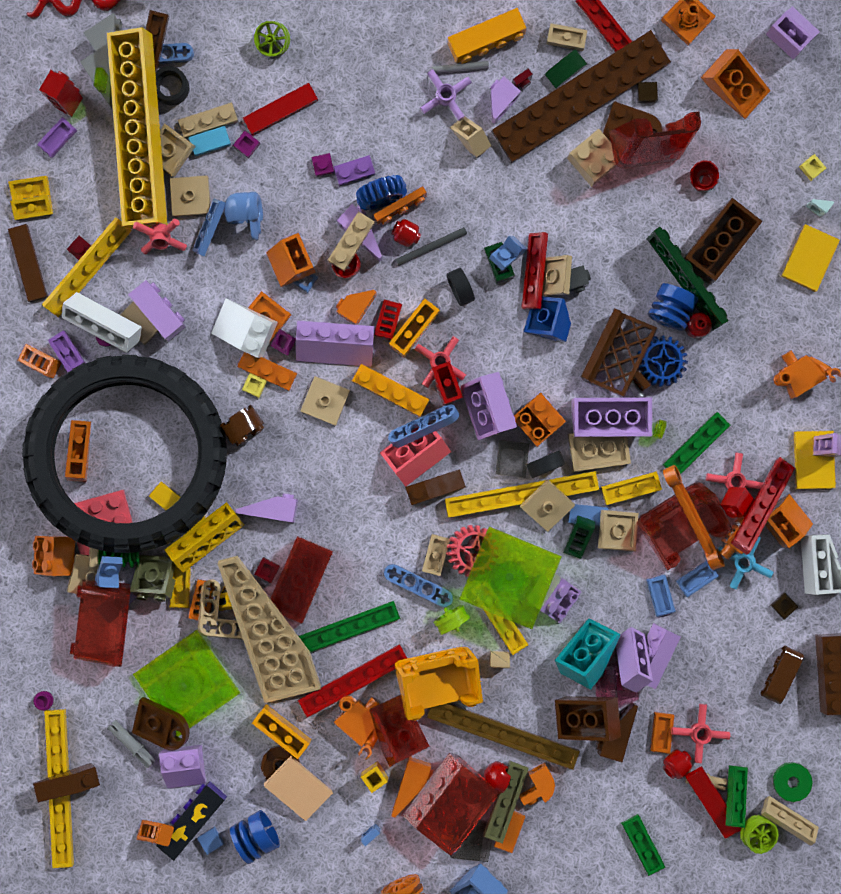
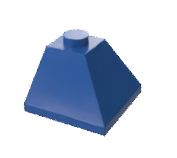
M542 297L541 309L529 310L524 332L554 341L566 342L571 321L565 299Z

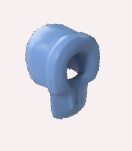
M257 192L231 194L226 199L224 208L227 223L242 224L244 221L250 223L252 239L259 240V235L261 234L260 222L263 220L260 195Z

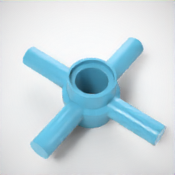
M758 537L748 555L734 553L730 559L734 561L737 569L730 584L731 588L737 589L744 573L752 570L771 579L774 572L757 564L753 555L761 537ZM719 546L718 550L721 551L724 547ZM741 558H747L750 566L742 565Z

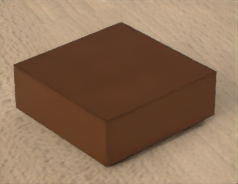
M638 370L633 381L641 391H644L651 385Z

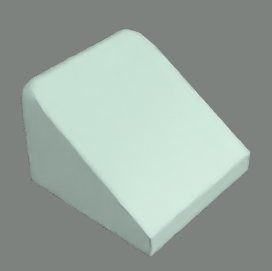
M813 199L807 203L806 207L819 217H822L829 211L834 202Z

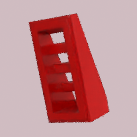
M384 299L374 336L387 340L393 339L402 304ZM386 306L397 308V311L387 310ZM384 313L395 315V318L385 317ZM382 321L392 322L393 325L383 324ZM380 328L390 329L391 332L381 331Z

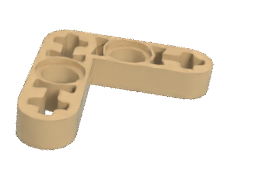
M214 579L204 582L201 587L199 633L206 637L243 640L241 632H236L235 624H237L239 629L237 620L218 619L221 589L219 582ZM210 583L212 584V587L215 588V590L211 593V597H215V600L205 599V597H208L210 594V591L206 589V587L209 586ZM207 602L214 605L212 613H207L204 610V605ZM209 622V626H217V629L208 630L207 633L203 625ZM227 623L231 626L230 634L222 632L223 624Z

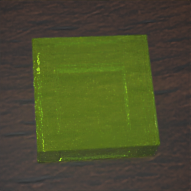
M97 67L95 70L94 87L98 92L106 93L108 74L104 68Z

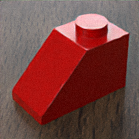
M450 361L432 367L436 387L443 405L463 398Z
M729 487L720 506L726 515L731 518H745L754 499L744 487Z

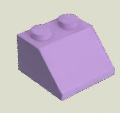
M202 745L186 746L177 750L163 749L159 753L161 774L167 788L206 784Z

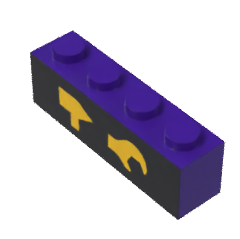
M211 782L207 785L203 783L195 792L198 796L194 801L190 798L183 807L185 809L183 814H177L170 822L174 830L169 846L156 845L173 861L227 798V795Z

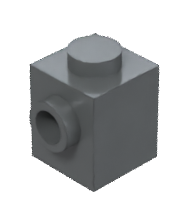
M584 265L571 269L569 292L574 290V293H579L586 290L585 287L588 286L591 277L588 269L585 270Z

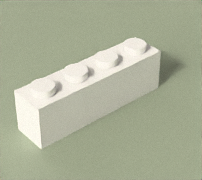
M77 292L63 303L61 318L126 353L140 341L141 326Z

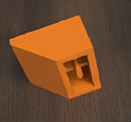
M299 233L280 240L266 252L280 287L316 273Z
M539 393L514 415L516 424L536 447L566 422L542 393Z
M787 494L777 502L765 524L783 548L792 547L807 534L813 525L790 494Z
M35 536L33 542L34 560L32 562L34 574L71 576L75 557V541L68 536Z

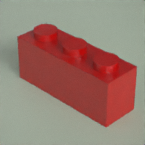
M50 70L39 89L56 109L71 117L83 99L79 93L80 90L61 71L56 73Z

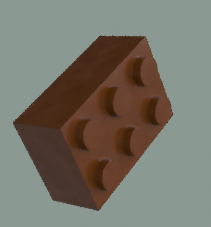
M566 696L555 700L558 739L612 741L621 737L618 697Z

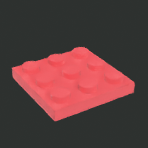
M124 490L74 503L85 513L95 518L114 523H133ZM77 542L80 554L89 556V547Z

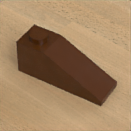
M458 469L405 488L411 505L465 488L466 486L461 471Z
M631 702L619 715L620 738L612 741H597L596 750H598L599 756L623 762L638 709L636 703Z
M92 763L33 783L38 803L100 786L96 768Z

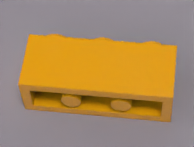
M424 298L390 341L389 346L405 358L439 315L440 310Z
M267 704L252 722L254 726L296 759H299L312 740Z

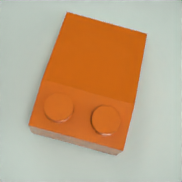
M726 49L701 77L715 94L744 119L749 116L770 92V89L739 49Z

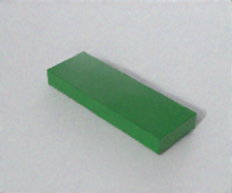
M729 765L726 826L745 828L748 767Z
M639 814L621 822L648 876L666 868Z

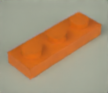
M422 186L373 214L377 225L389 223L392 220V216L406 213L409 210L408 207L413 204L415 206L422 204L425 201V197H427L425 188Z
M246 352L243 353L237 366L290 391L297 376V373L263 357L257 358Z

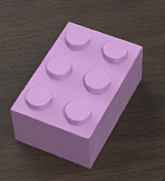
M499 372L478 377L460 386L478 440L498 435L517 427Z

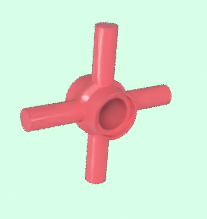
M173 219L167 225L158 223L153 225L152 228L136 221L133 229L150 237V241L141 248V251L147 254L153 248L162 250L166 249L169 245L185 251L187 245L171 238L170 235L180 224L179 221Z
M453 336L443 352H436L435 354L419 343L414 350L428 358L431 367L437 366L435 360L439 357L451 363L449 355L459 339ZM451 365L455 376L463 381L467 374ZM432 369L422 383L427 388L434 380Z
M735 453L733 472L728 473L726 476L706 474V481L723 483L727 489L734 487L731 483L734 476L739 480V484L736 487L760 490L764 483L746 480L745 476L740 473L743 459L742 453Z
M701 703L699 704L698 723L693 724L691 728H671L672 735L691 736V739L696 743L695 763H702L704 744L710 742L712 738L730 739V732L714 731L706 725L707 704ZM704 729L703 736L698 738V731Z

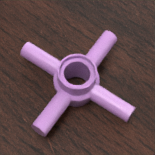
M430 70L427 75L437 88L436 97L420 107L421 111L425 114L441 104L449 106L458 121L462 120L465 116L455 103L456 93L472 83L470 78L466 77L454 86H451L450 84H443L435 71ZM444 92H448L451 96L449 98H443L441 94Z

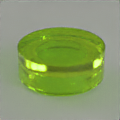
M659 419L656 422L653 432L655 438L662 439L667 421Z

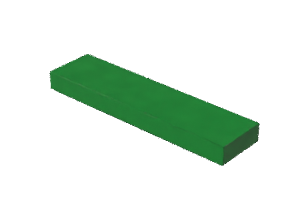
M716 412L663 466L668 468L675 465L681 475L731 425Z

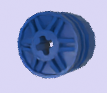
M662 283L656 294L657 299L661 302L652 303L653 309L649 310L648 316L662 326L684 331L687 326L685 322L690 320V317L685 312L692 313L694 311L698 298L681 287Z
M262 810L250 815L248 823L241 820L239 824L230 827L233 844L240 857L247 864L253 863L255 858L260 859L262 851L268 854L280 846L275 828L272 826L265 831L264 828L271 826L272 823Z

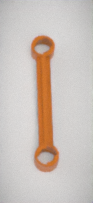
M675 465L663 469L665 480L672 487L705 552L710 568L714 571L724 567L723 557L720 551L715 548L682 483L679 470Z

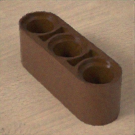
M786 645L782 647L783 651L773 665L775 668L772 674L769 673L764 690H761V696L777 704H781L785 699L804 657L802 653Z

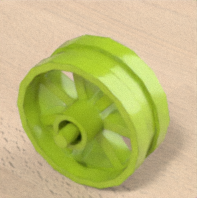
M265 21L256 28L254 43L261 54L273 57L280 56L289 48L290 34L282 23ZM270 24L277 25L274 33H272ZM265 26H266L267 31H268V34H267V35L264 34V33H261L262 29H263ZM280 29L283 30L285 36L279 37L277 35ZM260 36L265 38V42L262 44L260 43ZM285 39V43L282 48V46L278 42L279 40ZM267 44H270L269 53L266 52L262 47H264ZM275 44L280 51L273 54V46Z
M463 605L452 610H448L445 607L443 615L433 623L439 629L440 635L451 630L459 632V627L469 620L470 616L466 613Z
M754 815L745 821V828L742 827L740 831V838L743 844L756 854L770 851L777 843L779 837L776 825L763 815Z

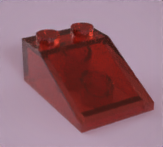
M401 695L369 709L381 750L389 767L430 747L418 721L407 720Z

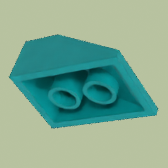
M588 618L554 660L560 674L591 690L602 676L620 638V633Z

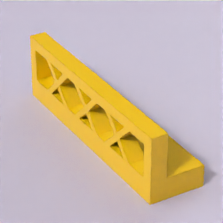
M226 502L164 550L173 563L182 572H185L241 529L244 523ZM237 521L235 525L229 527L232 522ZM220 534L218 538L213 539L215 535ZM201 546H205L201 551H197ZM185 558H189L188 561L181 565L180 562H182Z

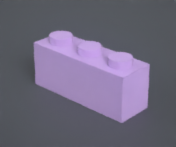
M145 280L128 295L164 339L170 341L186 327L183 324L185 319L178 311L174 313L171 309L172 303L166 297L162 298L159 295L161 290L154 282L150 284Z
M654 623L646 638L653 679L647 686L656 689L681 637Z
M630 627L620 634L616 644L621 685L637 693L651 683L653 679L645 634Z

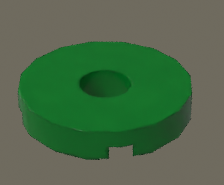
M794 762L784 763L775 771L773 787L776 793L784 800L790 802L801 801L811 792L812 776L808 769L801 764ZM791 777L797 778V784L794 787H789L788 780Z

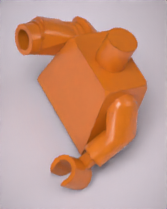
M792 350L782 355L787 366L779 370V373L774 376L773 381L777 386H786L790 398L793 399L827 379L826 376L828 375L831 382H836V378L833 375L841 377V371L838 368H831L812 356L808 357L805 355L797 359Z
M345 696L339 702V707L344 712L335 719L334 723L362 747L358 752L359 756L362 751L367 752L365 759L367 760L371 756L372 749L379 738V717L374 712L381 704L374 697H371L364 704L360 700L356 701L352 696Z

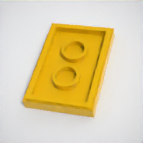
M805 224L781 277L817 292L840 240Z
M834 431L794 432L796 489L836 488L835 457L813 455L814 436L832 434Z

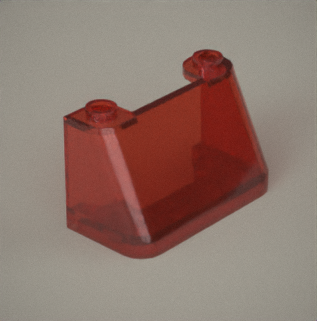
M700 112L688 113L684 118L666 124L667 130L665 132L653 133L651 123L645 118L633 119L609 131L615 164L619 168L626 169L679 160L701 127Z
M700 482L693 483L685 488L708 534L710 533L714 537H723L733 530L715 493ZM676 495L668 498L638 518L637 524L667 570L678 565L681 560L679 552L698 541Z
M82 580V586L78 585L76 597H80L76 640L75 643H71L70 654L74 655L73 659L112 667H122L131 592L130 584L119 583V588L99 587L95 581Z

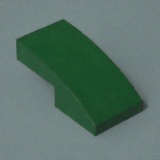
M575 49L549 69L545 76L557 89L569 78L581 71L587 63Z

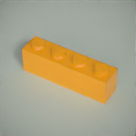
M517 7L449 36L447 44L456 64L459 62L463 64L472 60L473 56L486 55L492 48L500 49L507 44L506 42L521 40L527 28Z
M360 364L352 380L354 384L418 417L422 416L429 402L428 398Z

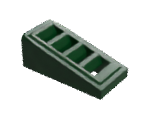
M502 242L484 247L496 284L515 277L511 265L506 268L508 272L499 275L498 272L502 270L496 268V264L489 259L491 256L490 251L503 245Z
M578 515L563 553L582 559L594 532L595 521ZM573 545V546L579 547V548H581V549H580V551H579V550L570 548V546Z

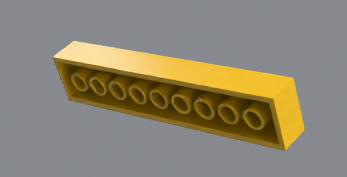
M143 27L107 33L122 226L133 229L136 221L148 227L158 223L167 225L152 33Z

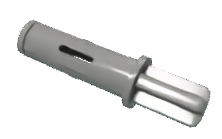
M117 720L112 722V725L107 730L133 754L132 757L135 756L146 768L151 767L156 760L144 748V745H141Z

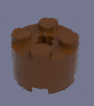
M252 405L248 406V411L246 408H243L229 417L227 425L224 422L220 424L232 445L236 444L238 447L247 441L248 435L252 434L255 436L264 429L263 425L265 423Z

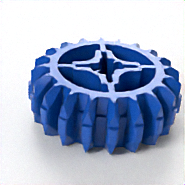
M388 175L360 187L356 192V200L361 209L365 211L376 210L403 198L407 194V186L400 175Z
M662 335L659 341L658 337L654 336L653 342H651L638 370L643 369L641 374L643 376L647 375L645 378L647 381L652 379V386L657 381L659 387H663L664 382L666 386H670L671 381L677 383L676 377H683L680 371L685 372L687 370L686 367L682 366L688 364V360H683L687 353H681L684 346L678 348V340L671 343L672 337H668L666 341L665 336ZM659 346L657 356L647 358L650 350L653 347ZM665 347L674 353L676 359L668 356ZM661 357H663V359H665L668 362L664 363L663 365H660V363H658V361L655 360H658ZM648 364L654 365L657 368L658 375L650 370ZM668 365H676L671 375L664 376Z

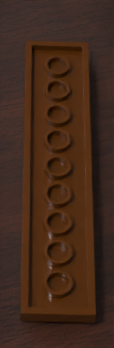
M652 30L498 125L491 132L512 163L634 87L638 82L645 80L669 65L671 61Z

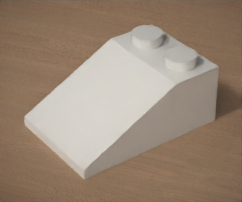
M226 298L212 334L234 347L259 358L264 356L278 322Z

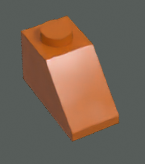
M369 290L347 295L345 299L341 298L336 306L338 309L336 311L337 314L352 324L358 325L375 299L377 292Z

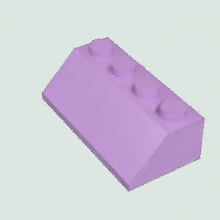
M297 321L296 361L360 366L362 364L372 367L375 328L374 326Z
M573 398L572 425L574 437L652 436V398Z

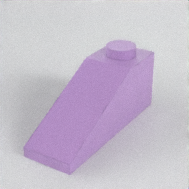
M351 204L339 217L337 223L346 231L358 211L364 215L366 212L359 205L355 207ZM370 230L361 246L380 262L382 255L373 232Z
M832 433L814 436L813 455L840 457L841 435Z
M283 493L282 497L277 496L238 508L235 513L294 522L298 499H294V495Z

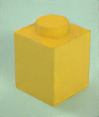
M378 761L361 772V779L371 793L388 782V776Z

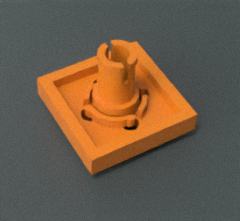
M679 0L662 17L661 21L689 46L716 16L699 0Z

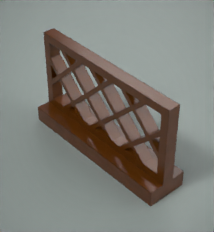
M614 308L581 375L583 381L625 397L658 328ZM624 319L632 322L634 328L623 332L621 325ZM643 328L651 330L649 337L640 339L638 330ZM636 332L638 341L627 344L625 335ZM623 337L625 346L614 349V340ZM640 344L642 348L641 353L632 357L629 348ZM627 349L630 358L619 362L616 352ZM614 354L617 363L606 366L604 361L606 356ZM632 361L634 366L632 371L624 374L621 365ZM619 366L622 375L611 379L608 369ZM606 371L609 380L604 382L595 380L598 373ZM623 378L625 386L622 391L614 388L612 382Z

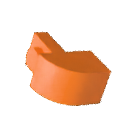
M544 762L528 771L535 786L519 795L524 806L536 803L540 796L546 803L554 793V779Z

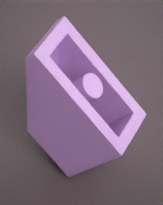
M504 76L500 81L497 79L490 87L492 89L490 94L492 123L494 124L520 97L521 93Z

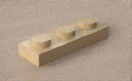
M231 102L179 119L178 122L183 137L187 139L206 131L236 123L238 119Z
M358 211L330 255L328 262L345 272L374 226L375 221Z
M768 796L765 799L761 815L808 845L815 844L818 826L774 798Z

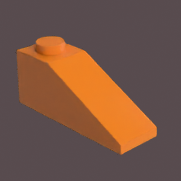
M71 420L65 471L67 481L87 482L91 422Z
M413 757L408 758L391 817L395 818L425 787L427 780L431 781L434 771L431 769V763Z

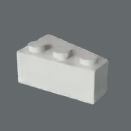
M805 535L801 539L805 593L814 595L841 593V567L837 560L839 557L830 535Z

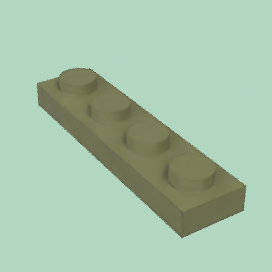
M510 760L507 765L508 769H506V772L511 776L509 785L503 793L497 794L483 834L484 837L502 844L529 769Z

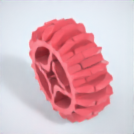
M468 525L467 529L461 527V533L459 531L454 532L456 538H449L453 544L447 545L448 548H451V552L446 554L452 556L448 561L449 563L455 562L452 568L455 570L459 568L458 573L463 574L465 572L466 577H470L471 574L473 577H477L478 573L484 575V569L486 571L491 570L489 564H496L492 560V558L498 557L497 554H494V550L499 548L493 547L496 540H490L492 533L486 534L487 529L482 528L480 530L478 525H475L474 528L472 525ZM472 535L471 539H469L468 544L466 546H461L463 540L466 537ZM479 538H480V539L482 540V542L484 543L485 550H483V549L480 547V540H479ZM471 548H473V549H475V551H477V552H479V553H474V554H472V553H470V551L465 550V549H471ZM460 552L465 555L466 564L462 561ZM483 556L484 558L481 563L473 567L477 558Z

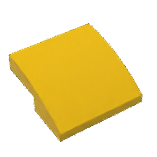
M48 175L8 181L12 197L10 202L14 220L53 214Z

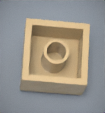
M598 129L572 150L567 159L592 187L619 165L624 157L601 130Z

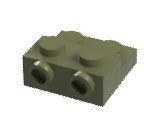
M139 555V567L136 564L130 592L136 596V599L147 601L148 597H151L155 601L165 602V599L172 598L176 580L173 579L175 564L170 557Z

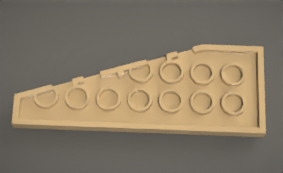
M234 556L219 560L217 564L264 702L268 703L320 690L321 684L310 651L240 558Z

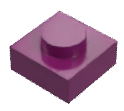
M244 130L233 146L249 159L259 147L260 142Z
M330 153L312 157L316 177L334 173Z
M279 329L271 346L281 353L289 355L296 338Z

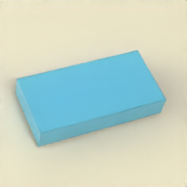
M225 126L189 137L190 142L196 146L193 150L195 157L231 145Z

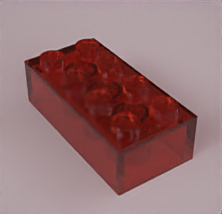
M297 536L271 596V601L283 616L299 623L305 621L334 550L304 537Z

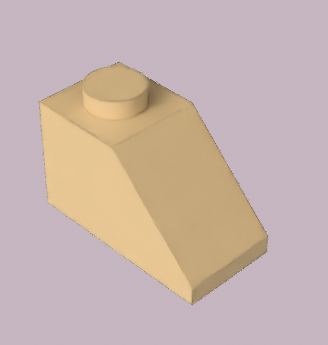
M467 117L457 121L450 127L466 149L475 157L482 155L491 147L483 129Z

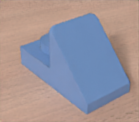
M508 236L504 244L493 252L489 259L504 271L524 254L527 248L516 237Z
M102 556L95 576V582L99 587L119 588V572L123 564L122 557Z

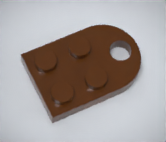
M614 101L603 134L611 142L637 151H648L653 149L661 140L662 125L654 115ZM650 130L655 131L657 138L654 140L649 139L647 132Z
M145 697L139 700L132 729L133 734L166 750H177L188 741L190 735L189 725L181 714ZM176 730L181 733L182 738L176 735Z

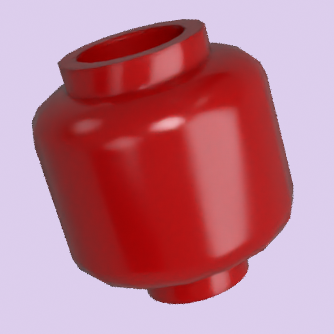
M406 219L397 221L391 233L394 235L393 239L395 242L406 247L412 246L413 243L417 244L421 237L419 226Z
M695 313L690 316L688 322H685L687 324L685 328L686 333L695 339L703 338L709 334L712 328L711 319L704 313Z
M673 750L664 758L663 770L670 778L681 779L691 771L692 758L686 751Z

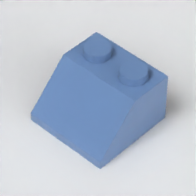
M480 863L471 868L449 892L451 894H507L508 890Z

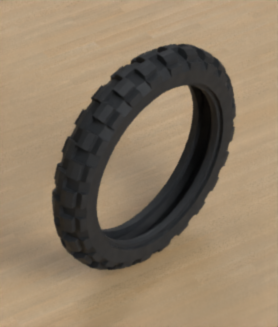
M122 354V356L110 355L96 358V360L83 363L73 368L66 375L61 376L42 395L36 404V408L27 423L22 449L23 471L26 483L33 500L47 520L74 541L90 548L113 553H134L158 548L180 538L191 530L209 511L216 499L223 482L227 463L226 436L220 426L222 422L216 407L196 381L192 380L178 368L168 365L161 360L137 355ZM122 385L149 388L163 394L176 403L188 417L194 429L198 446L195 473L190 485L181 498L163 513L134 523L108 522L85 513L65 493L55 467L56 439L68 414L76 405L91 394L109 387Z

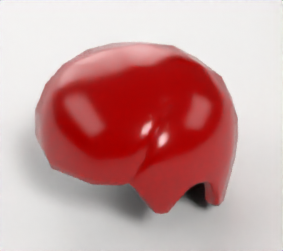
M703 160L697 162L690 171L692 186L696 190L703 192L714 189L719 182L717 166L711 161ZM701 176H703L702 182L700 183L699 179Z
M355 254L348 265L350 269H346L344 272L333 264L332 269L336 276L349 279L359 272L361 262L358 255Z
M495 761L485 769L483 782L488 790L501 794L507 789L511 776L506 772L505 769H508L505 764Z

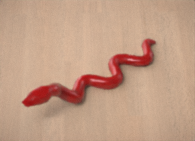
M38 0L35 9L26 14L32 19L37 18L42 13L46 4L51 3L63 16H72L77 13L82 0H72L69 6H65L61 0ZM120 0L91 1L100 10L109 11Z

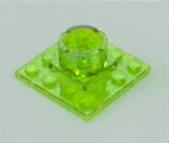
M488 527L459 599L533 629L562 556ZM508 573L512 574L511 580L506 579Z
M198 629L133 674L150 700L181 714L187 721L189 729L241 693ZM182 683H185L187 688H184ZM176 730V735L179 737L181 733Z

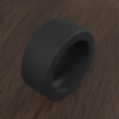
M173 66L162 67L156 71L158 100L170 106L183 102L188 96L190 89L189 82L184 73ZM169 75L179 78L182 85L181 90L174 96H165L160 91L161 80Z
M461 267L446 274L450 288L460 306L475 300L471 285Z
M559 450L530 462L526 466L531 477L535 478L565 465V461Z

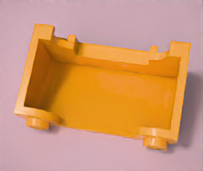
M468 647L451 648L399 660L395 663L397 680L407 720H419L425 714L424 709L451 702L461 701L467 707H474L479 703H483L478 659Z

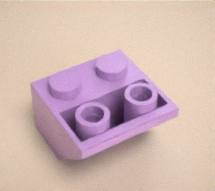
M792 6L772 25L766 35L794 60L820 31Z
M546 568L525 600L558 623H561L572 605L577 601L581 591Z

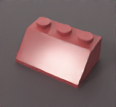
M419 427L413 429L411 433L416 432ZM434 431L399 448L390 444L380 454L406 487L451 453V450L442 437Z

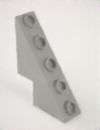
M114 13L83 32L95 49V52L80 61L112 109L107 33L122 30V21L117 19Z

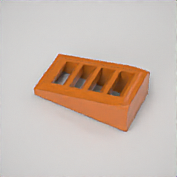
M25 344L17 360L53 379L62 364L60 360L28 344ZM30 351H32L33 354L28 362L26 361V359ZM40 355L36 364L34 365L33 362L36 356ZM44 358H46L43 367L40 368V365L42 364Z
M197 579L189 619L198 620L199 614L195 613V611L199 610L200 607L197 605V602H200V597L198 596L201 594L200 586L206 582L205 580ZM210 583V585L207 586L208 588H211L208 599H214V597H211V593L215 590V588L212 587V584ZM207 602V607H204V610L207 613H211L212 603Z
M142 820L137 840L169 846L174 827L163 823Z

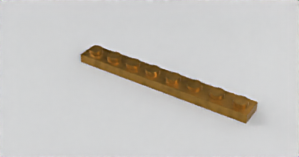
M449 703L430 707L427 715L429 719L574 770L580 752L572 747Z

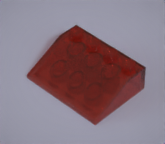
M449 753L402 816L415 829L447 854L453 856L499 795V792L459 755Z

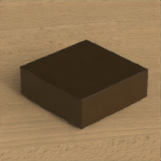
M638 82V103L657 102V82Z
M785 592L770 605L783 620L798 608L796 603Z

